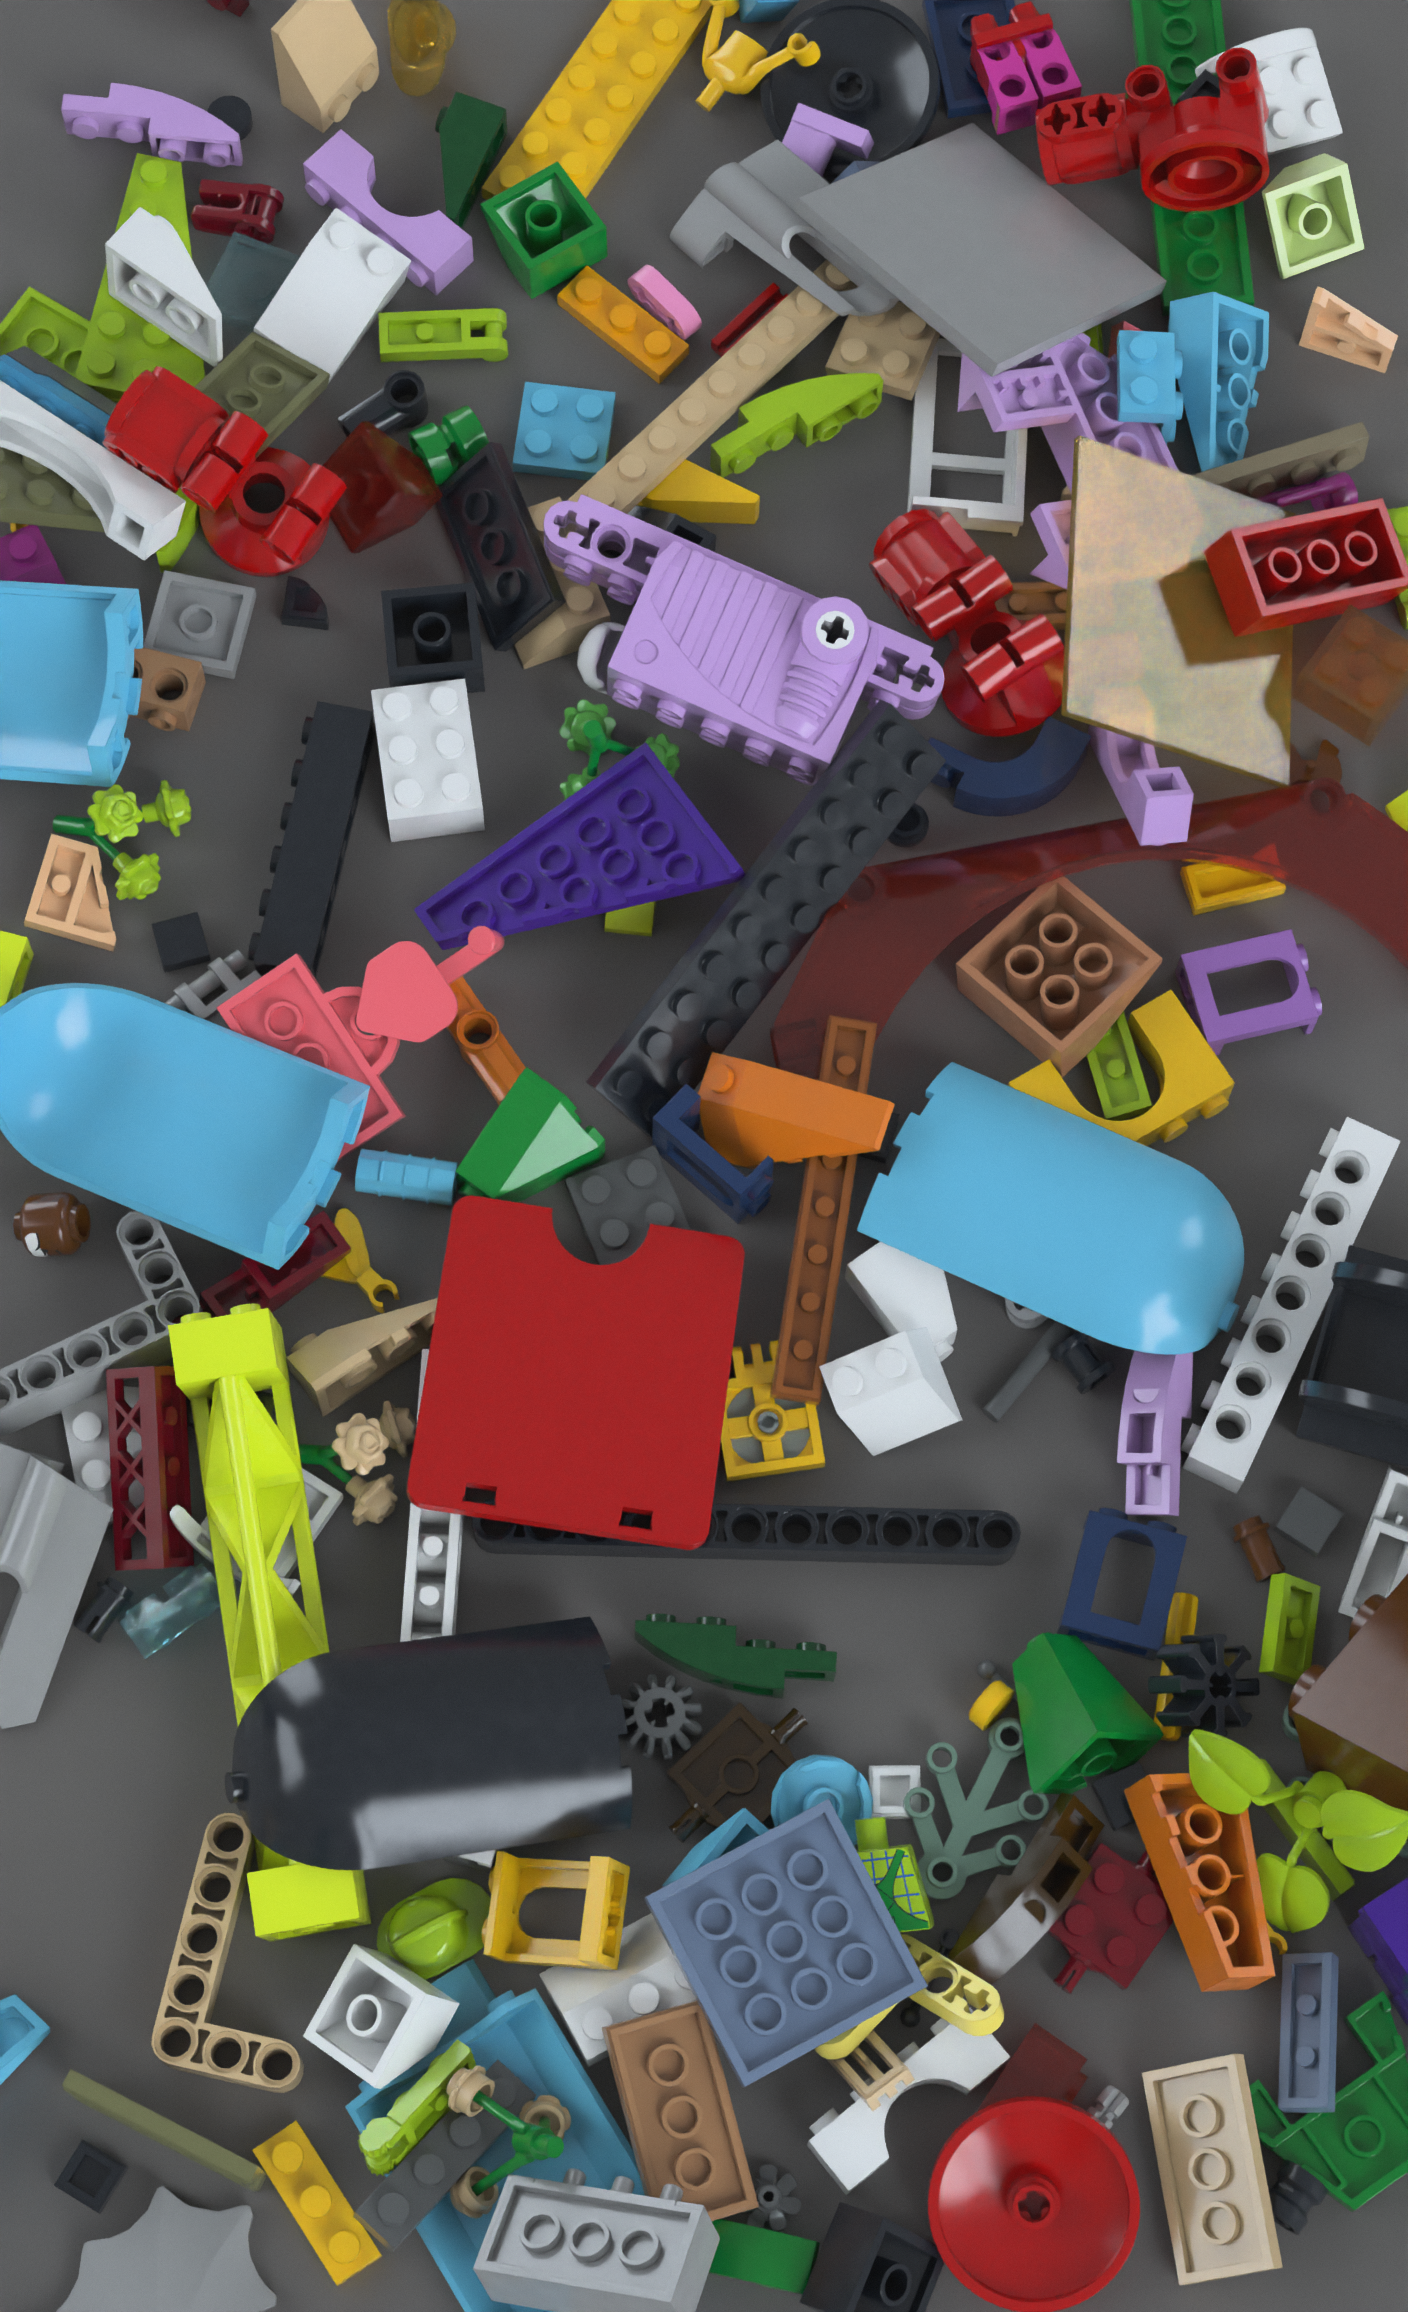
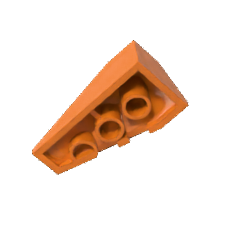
M714 1052L711 1054L698 1094L701 1096L700 1117L706 1143L731 1165L747 1169H755L768 1155L774 1162L784 1161L792 1164L802 1162V1158L826 1155L833 1158L879 1151L895 1105L888 1100L749 1060Z

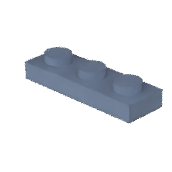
M1332 1952L1283 1954L1278 2109L1284 2113L1335 2112L1339 1957Z

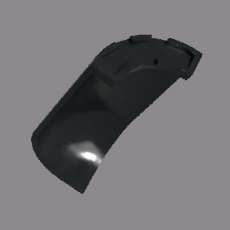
M589 1616L338 1650L301 1661L268 1683L254 1698L244 1713L234 1740L232 1772L225 1774L227 1799L229 1803H236L252 1834L274 1852L296 1862L334 1870L376 1869L630 1829L632 1815V1772L630 1766H621L618 1735L628 1732L620 1694L610 1695L604 1670L609 1669L611 1666L604 1642Z

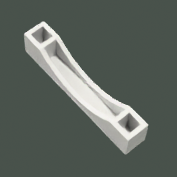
M0 380V447L35 460L53 470L73 485L90 503L102 523L106 536L142 560H146L177 536L186 500Z

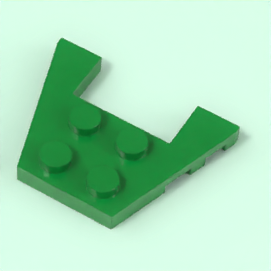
M1384 1991L1343 2019L1375 2066L1335 2094V2112L1308 2113L1294 2124H1290L1259 2079L1249 2085L1260 2143L1283 2161L1290 2160L1311 2173L1328 2189L1329 2196L1351 2212L1408 2173V2063L1405 2056L1406 2050L1401 2035H1398L1390 2011L1392 2008Z

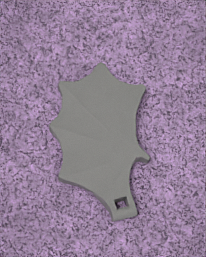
M161 2186L157 2188L148 2210L129 2230L110 2238L91 2240L84 2243L78 2279L68 2299L56 2312H263L275 2307L277 2295L265 2285L250 2256L249 2233L253 2220L250 2206L241 2205L222 2211L192 2207L179 2200L167 2188Z

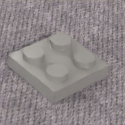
M164 570L143 647L202 662L205 674L235 679L257 597L255 588Z

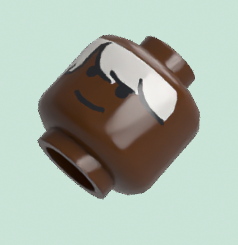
M36 1193L30 1195L24 1201L21 1212L15 1214L13 1229L17 1240L23 1242L25 1249L31 1255L38 1257L68 1256L77 1252L82 1242L88 1240L91 1220L86 1205L80 1203L77 1197L71 1193Z

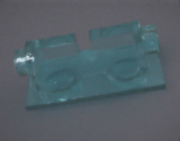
M202 1563L196 1568H193L191 1565L188 1566L185 1571L162 1586L170 1597V1600L162 1604L155 1593H152L133 1608L124 1612L127 1617L121 1620L119 1624L129 1638L132 1639L144 1659L157 1650L168 1646L174 1638L199 1620L210 1616L220 1606L217 1582Z

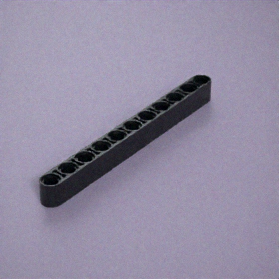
M489 1499L483 1503L495 1505V1499ZM713 1504L709 1528L710 1533L706 1541L699 1548L684 1550L607 1537L593 1539L585 1534L558 1530L551 1537L544 1538L536 1535L532 1531V1526L508 1522L509 1528L505 1533L500 1536H490L482 1530V1525L487 1519L472 1518L475 1540L480 1548L493 1554L996 1566L1004 1564L1012 1558L1021 1535L1020 1526L1016 1519L1009 1513L999 1510ZM622 1511L619 1525L633 1527L639 1521H651V1516ZM739 1523H752L757 1527L760 1535L752 1542H742L733 1535V1528ZM789 1524H801L806 1527L810 1536L803 1543H791L784 1537L783 1529ZM840 1525H850L857 1530L860 1538L853 1544L845 1545L838 1542L832 1532ZM890 1526H899L907 1531L910 1540L904 1545H891L883 1537V1531ZM948 1527L956 1531L960 1541L952 1547H944L935 1541L933 1532L938 1528ZM992 1528L1001 1529L1007 1534L1009 1544L1003 1548L991 1547L984 1540L983 1533Z

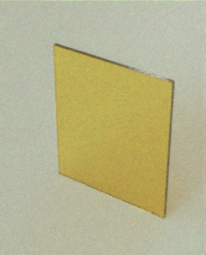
M1080 435L1074 439L1061 715L1277 787L1285 788L1288 786L1293 625L1234 637L1203 551L1230 529L1296 516V513Z

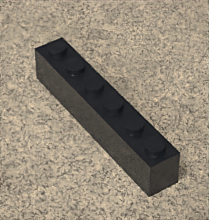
M317 701L314 717L307 716L304 721L301 742L307 746L303 760L296 759L294 762L291 787H296L293 802H285L280 822L281 830L286 831L282 846H274L270 860V873H274L275 876L272 888H264L261 895L259 916L264 917L261 932H253L249 944L248 960L254 961L255 970L261 977L295 954H300L314 977H317L376 732L373 711Z

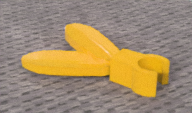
M341 1208L336 1214L334 1225L351 1247V1252L321 1277L357 1284L370 1299L374 1310L379 1313H385L383 1302H378L375 1299L376 1295L380 1291L388 1290L393 1293L395 1300H400L397 1287L392 1281L383 1279L370 1267L369 1254L358 1218L347 1208Z

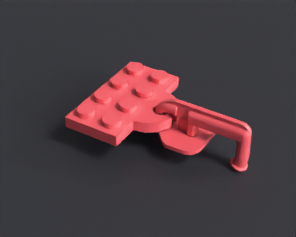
M477 926L469 933L468 945L437 966L421 945L411 941H401L393 944L368 962L362 987H338L326 993L300 954H295L216 1008L230 1030L370 1086L365 1111L355 1143H344L338 1161H340L406 1116L379 1075L393 1062L400 1046V1039L416 1043L425 1042L453 1022L458 1011V1001L449 985L499 952L504 946V938L501 933L486 926ZM362 1031L372 1033L374 1035H366Z

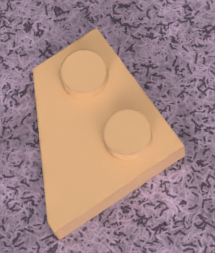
M51 833L25 917L24 926L114 951L116 935L112 927L106 886L103 883L98 847Z

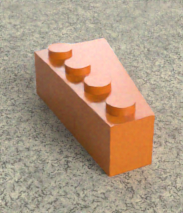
M1190 1773L1149 1774L1125 1789L1124 1794L1201 1992L1248 1990L1274 1977L1275 1970L1248 1808L1241 1814H1228L1209 1806L1195 1791Z

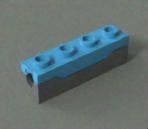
M26 346L0 356V380L106 448L102 443L106 438L104 436L105 428L117 405L116 403Z

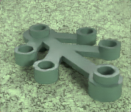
M1002 1718L991 1727L987 1735V1746L990 1754L967 1800H965L955 1770L957 1752L954 1747L945 1742H938L928 1750L925 1758L926 1766L935 1774L953 1827L944 1846L931 1816L935 1806V1799L932 1793L926 1788L916 1787L911 1789L903 1800L904 1811L913 1820L924 1854L918 1862V1867L926 1894L930 1898L936 1900L953 1898L963 1889L968 1876L1000 1866L1006 1868L1016 1867L1027 1850L1024 1841L1016 1835L1002 1837L995 1848L962 1855L971 1837L1021 1821L1038 1822L1048 1811L1049 1802L1044 1793H1034L1032 1789L1025 1791L1017 1801L985 1810L1008 1762L1016 1760L1025 1752L1021 1722L1015 1718ZM1005 1729L1014 1730L1018 1735V1743L1014 1746L1005 1745L1000 1739L1001 1731ZM938 1750L947 1752L951 1760L950 1765L947 1767L936 1766L932 1760V1754ZM918 1794L927 1800L928 1808L925 1812L918 1813L911 1809L909 1801L912 1796ZM1033 1797L1039 1800L1042 1807L1041 1812L1037 1815L1027 1813L1023 1805L1025 1799ZM1003 1844H1015L1019 1849V1857L1016 1860L1004 1858L1001 1853ZM938 1864L946 1865L951 1871L950 1880L947 1882L937 1881L932 1873L934 1866Z

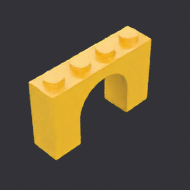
M1171 989L1132 1011L1128 1020L1132 1039L1152 1067L1159 1084L1158 1101L1143 1115L1124 1121L1106 1120L1093 1115L1076 1100L1050 1059L1008 1082V1086L1148 1146L1160 1138L1165 1143L1177 1138L1188 1129L1187 1123L1200 1115L1208 1119L1221 1112L1229 1104L1228 1099L1235 1082Z

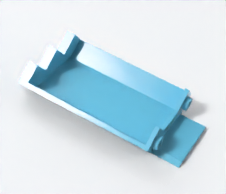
M474 1959L463 1963L431 1983L460 2004L435 2050L381 2089L374 2088L366 2081H362L358 2085L362 2093L345 2106L359 2132L362 2133V2130H366V2125L372 2119L387 2117V2113L392 2109L399 2095L409 2091L427 2072L434 2058L445 2053L458 2039L471 2048L476 2065L484 2067L487 2071L499 2060L536 2094L534 2101L540 2095H551L558 2098L560 2105L566 2107L570 2112L571 2125L564 2132L562 2140L564 2149L561 2155L557 2158L549 2157L545 2160L535 2159L511 2174L563 2182L566 2171L570 2168H575L585 2173L586 2181L584 2186L611 2190L614 2179L617 2176H625L634 2182L635 2186L632 2194L645 2196L632 2147L536 1988L517 1997L510 1990L496 1998ZM510 2127L472 2167L479 2166L491 2173L515 2156L516 2151L512 2146V2135L514 2132ZM393 2170L390 2171L389 2174H384L386 2178L393 2172ZM507 2177L497 2183L498 2199L492 2205V2209L488 2214H483L480 2218L475 2219L459 2212L451 2202L449 2191L416 2227L464 2312H554L491 2301L473 2270Z

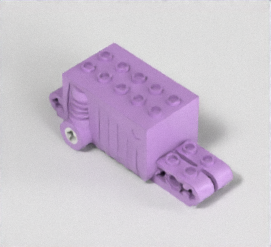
M583 494L580 495L578 502H558L551 506L545 514L543 523L545 552L553 564L565 570L563 575L566 578L583 586H589L591 581L608 588V596L627 605H633L634 600L636 601L607 667V695L612 696V699L621 705L635 710L638 708L655 715L658 720L669 726L679 729L683 727L699 734V737L708 743L723 748L725 746L742 753L746 759L766 767L770 765L786 772V775L793 780L811 786L812 784L815 785L835 759L861 699L869 702L867 708L870 711L879 700L890 703L904 718L912 720L928 715L938 700L945 678L940 664L930 657L934 648L867 619L861 608L849 599L837 596L821 599ZM606 550H615L622 555L610 559L604 557L601 553ZM896 673H897V674H900V675H899V678H898V680H897V683L895 684V683H893V681H894V679H895V677H896ZM914 683L923 686L920 692L911 689Z

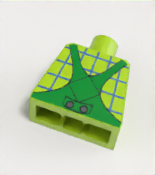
M885 1816L854 1820L858 1850L856 1851L899 1932L931 1929L934 1926V1917L912 1845L889 1846Z

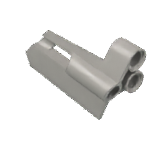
M779 140L763 147L739 163H728L713 172L706 180L704 189L701 190L675 224L669 237L673 244L702 269L703 266L707 265L723 250L727 253L733 247L734 240L736 239L841 316L848 314L855 316L878 315L889 311L900 301L794 211L799 197L827 186L829 183ZM798 234L855 283L858 288L848 291H835L791 254L789 243L792 236Z
M0 1441V1573L6 1572L11 1574L19 1583L17 1594L0 1637V1727L4 1729L36 1722L113 1508L62 1476L61 1472L64 1463Z

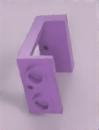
M1292 929L1181 954L1175 970L1187 1013L1216 1055H1220L1223 1045L1226 1043L1302 1026L1304 1034H1310L1315 1027L1319 1015L1322 1014L1319 992L1316 987H1309L1305 974L1309 968L1306 950L1302 943L1296 944ZM1267 960H1278L1283 963L1293 995L1291 998L1282 1002L1219 1016L1207 974Z

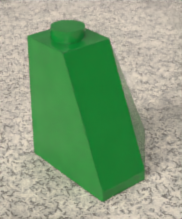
M526 1067L456 1169L457 1186L460 1188L458 1193L461 1197L473 1195L519 1203L600 1162L605 1156V1139L593 1126L588 1125L584 1130L580 1126L582 1123L581 1119L574 1112L577 1107L570 1099Z
M1050 1632L1039 1634L1028 1642L1026 1650L1012 1663L1029 1783L1034 1793L1071 1794L1087 1787L1084 1777L1100 1774L1109 1768L1115 1773L1135 1764L1164 1736L1155 1721L1076 1635L1052 1634Z

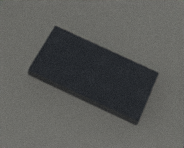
M489 442L433 491L432 496L467 583L475 582L477 608L495 651L506 652L566 601L502 444Z

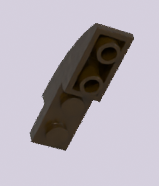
M1061 1793L1011 1876L999 1874L996 1876L947 1957L991 1985L1010 1970L1044 1936L1069 1905L1093 1869L1084 1859L1105 1825L1074 1794Z

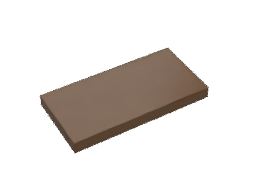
M697 2000L601 2027L645 2196L659 2198L665 2184L677 2185L683 2190L681 2202L704 2205L711 2221L759 2207L714 2033Z

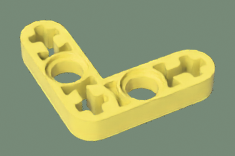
M901 1934L927 1985L937 1977H947L953 1981L950 1988L944 1992L932 1993L925 1987L909 1996L910 1999L972 2036H985L993 2033L1000 2027L1004 2019V2010L999 1993L991 1984L917 1939ZM898 2003L816 2047L815 2051L826 2059L846 2057L858 2047ZM968 2003L977 2008L972 2014L970 2013ZM987 2004L988 2010L985 2012L980 2010Z

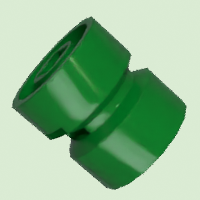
M467 405L444 415L442 425L440 426L430 422L408 433V441L415 460L427 481L435 488L444 483L489 443L481 423Z

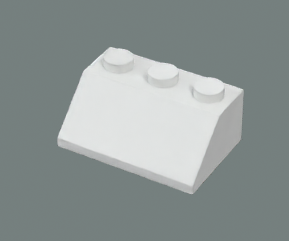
M652 1913L622 1929L618 1970L553 1966L539 1974L587 2067L609 2056L601 2027L696 2000Z

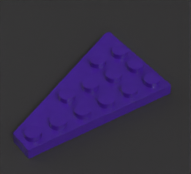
M645 742L413 910L440 948L447 950L468 945L469 933L477 926H486L501 933L503 936L739 882L745 876V872Z

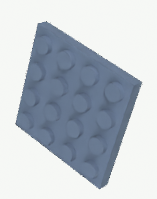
M829 1799L644 1897L742 2087H746L928 1986Z

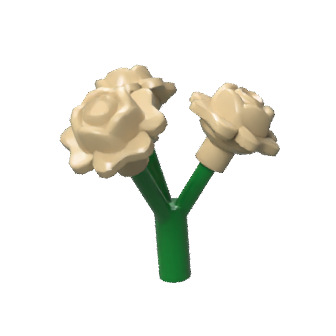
M389 1400L384 1401L383 1414L379 1421L376 1418L366 1420L363 1414L356 1413L348 1422L336 1425V1433L340 1438H336L331 1445L298 1443L302 1464L322 1465L346 1484L345 1490L355 1498V1509L352 1515L354 1516L353 1523L356 1526L367 1521L376 1524L381 1523L384 1518L394 1511L395 1502L398 1500V1497L393 1493L394 1484L392 1483L394 1476L391 1474H387L369 1483L359 1475H366L374 1466L383 1465L386 1457L382 1451L388 1448V1446L392 1449L396 1448L403 1458L407 1457L406 1445L413 1443L415 1439L416 1423L414 1416L410 1413V1409L407 1407L395 1408ZM334 1456H340L342 1468L333 1461ZM355 1468L356 1472L359 1475H355L353 1477L345 1470H352Z

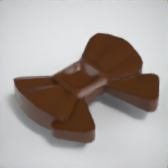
M1324 739L1321 742L1316 761L1302 760L1294 745L1288 742L1278 753L1279 762L1276 769L1278 786L1280 789H1287L1299 782L1320 783L1327 789L1336 792L1342 778V768L1337 758L1339 749Z

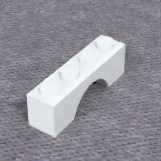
M970 2007L969 2010H970V2013L972 2014L974 2011H973V2010L971 2009V2007ZM941 2018L930 2028L935 2037L919 2048L915 2042H912L897 2054V2057L910 2070L915 2079L907 2086L902 2081L897 2083L895 2088L898 2093L890 2099L884 2093L878 2098L881 2106L874 2111L853 2091L850 2093V2096L855 2101L854 2104L840 2115L832 2108L809 2127L815 2136L808 2141V2148L845 2195L849 2194L889 2159L884 2137L885 2119L890 2106L900 2095L920 2085L939 2084L951 2087L967 2096L1009 2060V2054L992 2033L985 2036H972ZM869 2077L864 2082L870 2086L874 2081Z

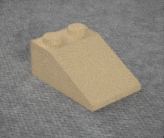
M297 0L271 28L281 103L322 133L334 121L340 122L348 113L353 100L362 91L366 92L371 89L379 76L377 47L351 0Z

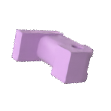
M798 103L782 141L788 149L821 177L825 172L835 147L867 159L874 145L869 130L801 103Z

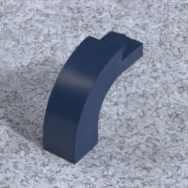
M1049 716L1034 744L1022 755L1004 762H988L976 759L930 737L928 742L946 760L931 782L943 788H949L950 786L955 788L956 793L953 807L965 812L994 817L1026 813L1048 803L1070 784L1087 756L1091 736Z

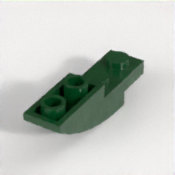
M654 1613L646 1615V1621L635 1620V1641L651 1654L685 1674L727 1690L783 1699L785 1679L832 1682L835 1679L837 1652L826 1651L825 1644L801 1642L796 1644V1649L776 1648V1642L751 1639L746 1641L745 1646H736L737 1626L726 1625V1619L720 1617L703 1616L696 1618V1623L676 1622V1617L673 1615Z

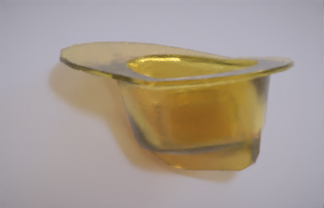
M391 0L387 14L393 77L399 88L410 96H423L431 92L440 81L445 66V55L452 48L456 39V22L448 7L439 0Z

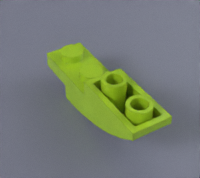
M878 373L836 374L807 379L764 394L739 407L738 428L711 444L710 467L716 475L723 478L733 472L735 474L742 473L753 465L757 457L771 449L777 451L791 442L795 434L806 448L818 440L821 442L828 441L838 434L843 425L856 417L858 419L866 418L879 407L884 380Z

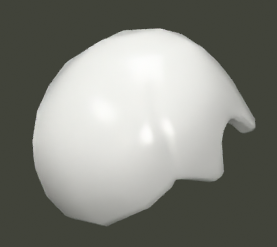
M603 622L602 624H597L588 632L579 646L577 667L584 683L604 694H607V667L625 628L624 625L619 623Z

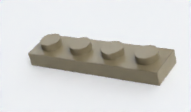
M1359 422L1193 474L1190 478L1188 493L1197 513L1207 510L1215 512L1228 507L1233 502L1248 497H1264L1274 489L1293 483L1296 485L1308 483L1318 475L1334 470L1347 471L1364 461L1369 434L1363 422Z

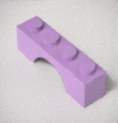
M342 129L303 163L306 181L305 189L309 196L321 206L327 204L333 210L335 208L339 209L409 258L411 263L407 277L416 286L422 287L424 285L437 296L474 261L472 237L440 210L423 216L406 217L396 215L381 207L371 195L376 181L374 157Z
M1138 687L1093 691L1088 735L1091 736L1090 745L1140 846H1163L1167 843L1187 842L1194 794L1179 766L1159 768L1153 744L1152 713Z

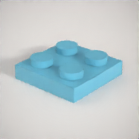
M525 382L512 462L513 472L589 481L607 464L616 392Z

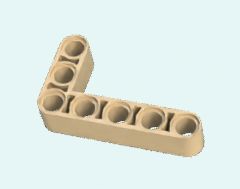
M223 1813L213 1818L205 1830L155 2021L151 2045L155 2055L166 2066L174 2070L274 2093H285L293 2090L300 2083L304 2074L302 2058L291 2044L283 2040L210 2024L247 1882V1873H249L255 1851L254 1836L247 1827L243 1817L235 1813ZM229 1828L241 1830L244 1833V1838L239 1848L231 1852H224L218 1849L217 1839L224 1830ZM216 1878L228 1880L231 1888L228 1896L223 1901L210 1902L204 1898V1889L211 1880ZM203 1928L215 1930L218 1935L217 1943L211 1951L207 1953L192 1951L191 1939L198 1930ZM190 1979L202 1981L204 1984V1994L197 2003L184 2005L179 2002L178 1990L185 1981ZM177 2030L189 2032L191 2045L188 2051L178 2057L167 2055L164 2049L167 2036ZM226 2042L240 2044L242 2054L235 2066L231 2068L216 2066L215 2053L221 2044ZM278 2053L289 2055L293 2061L290 2074L281 2080L268 2078L265 2073V2065L268 2059Z

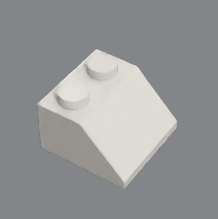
M927 1327L902 1331L819 1366L837 1414L873 1456L962 1421Z
M353 1944L303 2037L371 2086L381 2089L435 2050L460 2004L390 1955Z

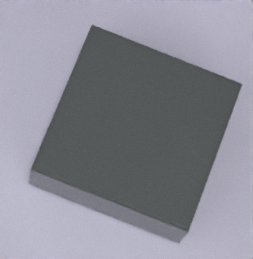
M1301 1486L1273 1530L1316 1557L1344 1513Z

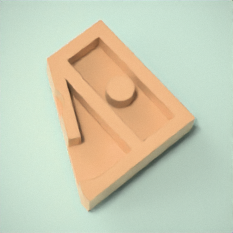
M1317 286L1299 346L1385 373L1398 335L1326 289Z

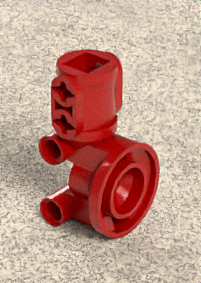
M1241 47L1226 50L1220 55L1216 62L1220 98L1211 96L1193 97L1173 106L1163 71L1153 65H1142L1131 71L1126 78V93L1115 95L1109 93L1093 94L1053 102L1044 108L1037 109L1035 115L1037 141L1042 168L1048 186L1061 183L1079 184L1117 177L1131 170L1139 169L1140 165L1141 185L1144 194L1152 202L1168 209L1185 212L1211 211L1232 206L1251 197L1266 183L1270 171L1265 122L1269 116V108L1254 54L1250 50Z
M156 366L152 372L148 370L143 371L131 383L114 408L105 428L104 436L106 438L102 443L107 450L173 493H176L180 488L190 500L199 506L201 527L208 545L225 564L244 574L259 577L279 576L292 572L307 563L321 547L328 531L330 512L347 489L346 484L329 469L316 463L310 466L303 459L288 451L267 447L256 458L255 454L268 437V433L262 426L239 411H234L229 416L226 410L213 399L160 366ZM271 483L278 486L284 492L285 498L282 505L276 511L258 513L246 505L243 498L244 493L255 484Z
M918 509L897 517L884 529L877 539L873 551L874 560L869 563V567L881 588L914 627L920 625L932 642H936L943 636L948 635L953 649L942 668L945 680L941 693L951 716L967 730L992 737L1019 734L1043 723L1049 716L1055 713L1064 701L1070 687L1072 675L1068 654L1052 624L1041 613L1027 621L1017 620L1014 616L997 610L995 602L1013 591V585L1000 563L992 555L985 557L981 549L950 513L945 512L938 517L933 511Z

